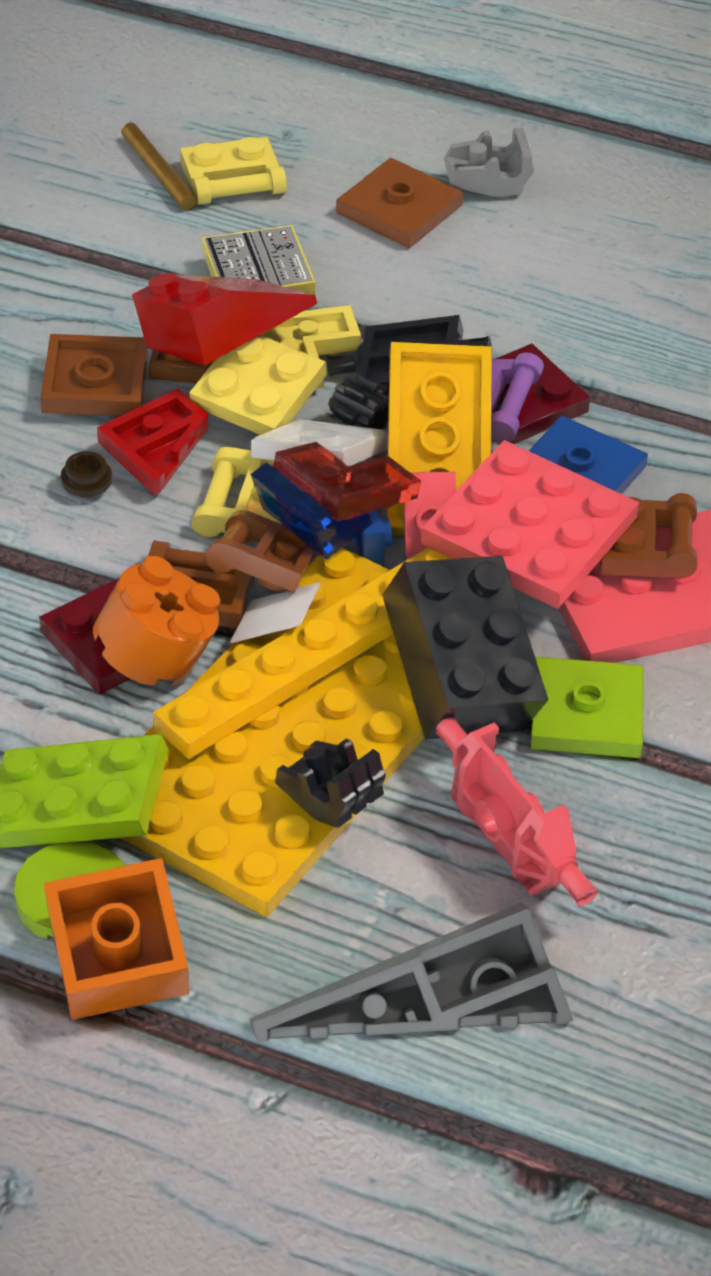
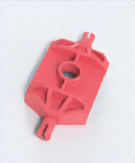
M454 717L442 720L436 728V734L453 752L452 764L455 767L451 798L457 803L456 807L476 823L511 866L512 876L524 885L531 896H537L562 884L578 906L590 903L596 897V891L598 890L578 868L579 864L576 861V847L570 814L566 806L561 805L544 813L538 798L531 792L527 793L512 776L511 769L506 760L501 755L494 754L496 735L499 734V727L495 722L467 735Z

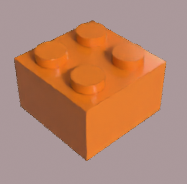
M163 858L43 883L49 920L71 1020L189 994V968Z

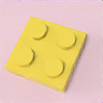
M259 335L216 359L189 392L190 399L205 412L261 435L289 424L327 375L326 361Z

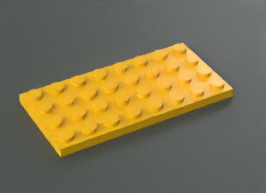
M331 542L309 565L298 586L300 588L320 583L302 623L390 570ZM293 628L233 643L186 692ZM394 634L190 759L185 757L163 737L169 750L147 835L122 837L121 839L157 859L163 858V862L268 918L358 815L352 814V818L339 828L317 821L275 784L277 768L281 765L290 767L303 757L304 751L309 749L316 740L338 745L344 739H349L353 742L358 760L372 749L379 752L382 766L386 773L384 785L424 739ZM152 726L143 736L160 733Z

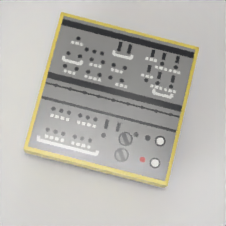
M293 225L202 238V252L211 277L257 279L315 295L316 282Z

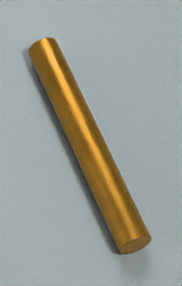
M135 123L126 124L122 128V136L182 210L188 211L194 208L197 199L139 127Z

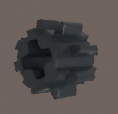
M358 375L356 380L346 377L341 384H337L332 398L329 399L328 405L330 410L328 415L336 420L334 424L384 430L388 422L389 396L385 395L388 389L362 375Z

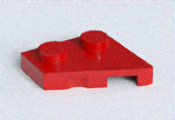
M177 388L97 427V441L153 495H156L162 491L207 432L208 414Z

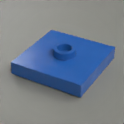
M562 415L529 450L533 454L620 494H623L644 470L648 458V453Z

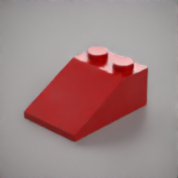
M175 273L157 275L149 280V286L132 294L146 347L202 365L209 364L317 304L314 294L257 279L176 275Z

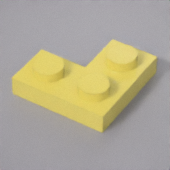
M351 305L306 310L261 334L316 358H319V355H334L356 351L361 344V334ZM324 379L321 381L317 388L324 387Z

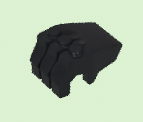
M344 739L338 745L316 740L309 749L304 751L303 757L290 767L281 765L277 768L275 784L311 817L322 823L339 828L352 818V814H358L367 807V803L374 802L384 794L382 785L386 773L382 766L380 754L374 749L358 760L353 742L349 739Z

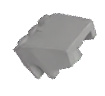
M523 128L513 129L512 143L506 147L492 145L491 133L483 131L476 140L452 144L444 157L451 186L492 197H510L522 194L523 186L534 172L532 154Z

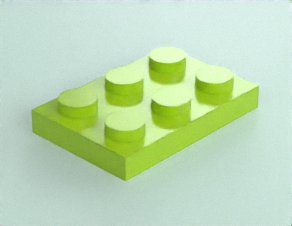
M154 734L5 750L0 765V849L147 835L169 750L162 735Z

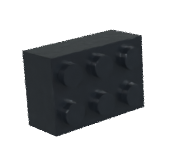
M503 556L403 563L382 594L424 738H440L436 734V728L442 720L448 717H454L467 735L494 722L499 727V733L524 731L549 699Z

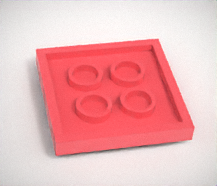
M504 440L422 527L420 543L452 559L503 556L513 588L559 609L637 518L639 502Z

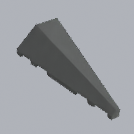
M523 902L249 1019L257 1042L276 1038L309 1037L310 1039L328 1038L329 1035L361 1033L365 1035L451 1031L459 1030L463 1027H518L519 1024L548 1022L566 1024L574 1021L555 969L548 960L531 912Z

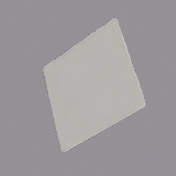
M320 583L297 588L295 593L284 591L252 600L230 643L301 625Z

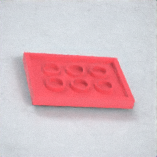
M711 509L697 512L696 520L692 523V547L696 550L698 557V566L693 575L687 578L601 575V559L559 607V611L585 661L617 663L711 642ZM656 526L655 551H667L671 547V527Z

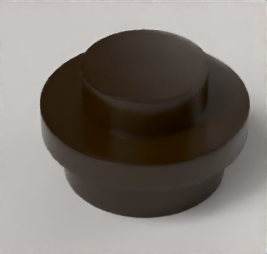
M82 451L71 455L61 471V484L68 493L78 497L90 498L100 495L112 483V471L100 454L91 451Z

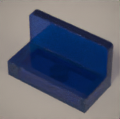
M266 462L250 474L262 509L326 560L372 524L369 513L311 468L306 467L288 480Z

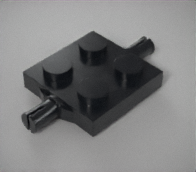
M460 315L366 326L363 342L357 350L350 354L328 355L326 366L329 376L357 372L356 378L358 375H362L385 386L388 389L385 395L389 396L391 342L492 347L490 336L462 340L464 330Z

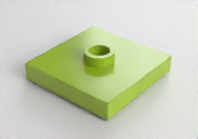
M536 657L549 700L532 720L530 749L641 758L643 747L644 665Z

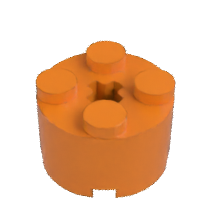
M147 556L142 564L129 567L120 576L94 623V639L96 640L100 636L105 646L102 655L113 668L126 677L155 686L159 679H174L170 686L177 685L189 677L219 625L217 608L221 600L218 593L212 587L197 583L187 575L173 569L167 560L158 556Z

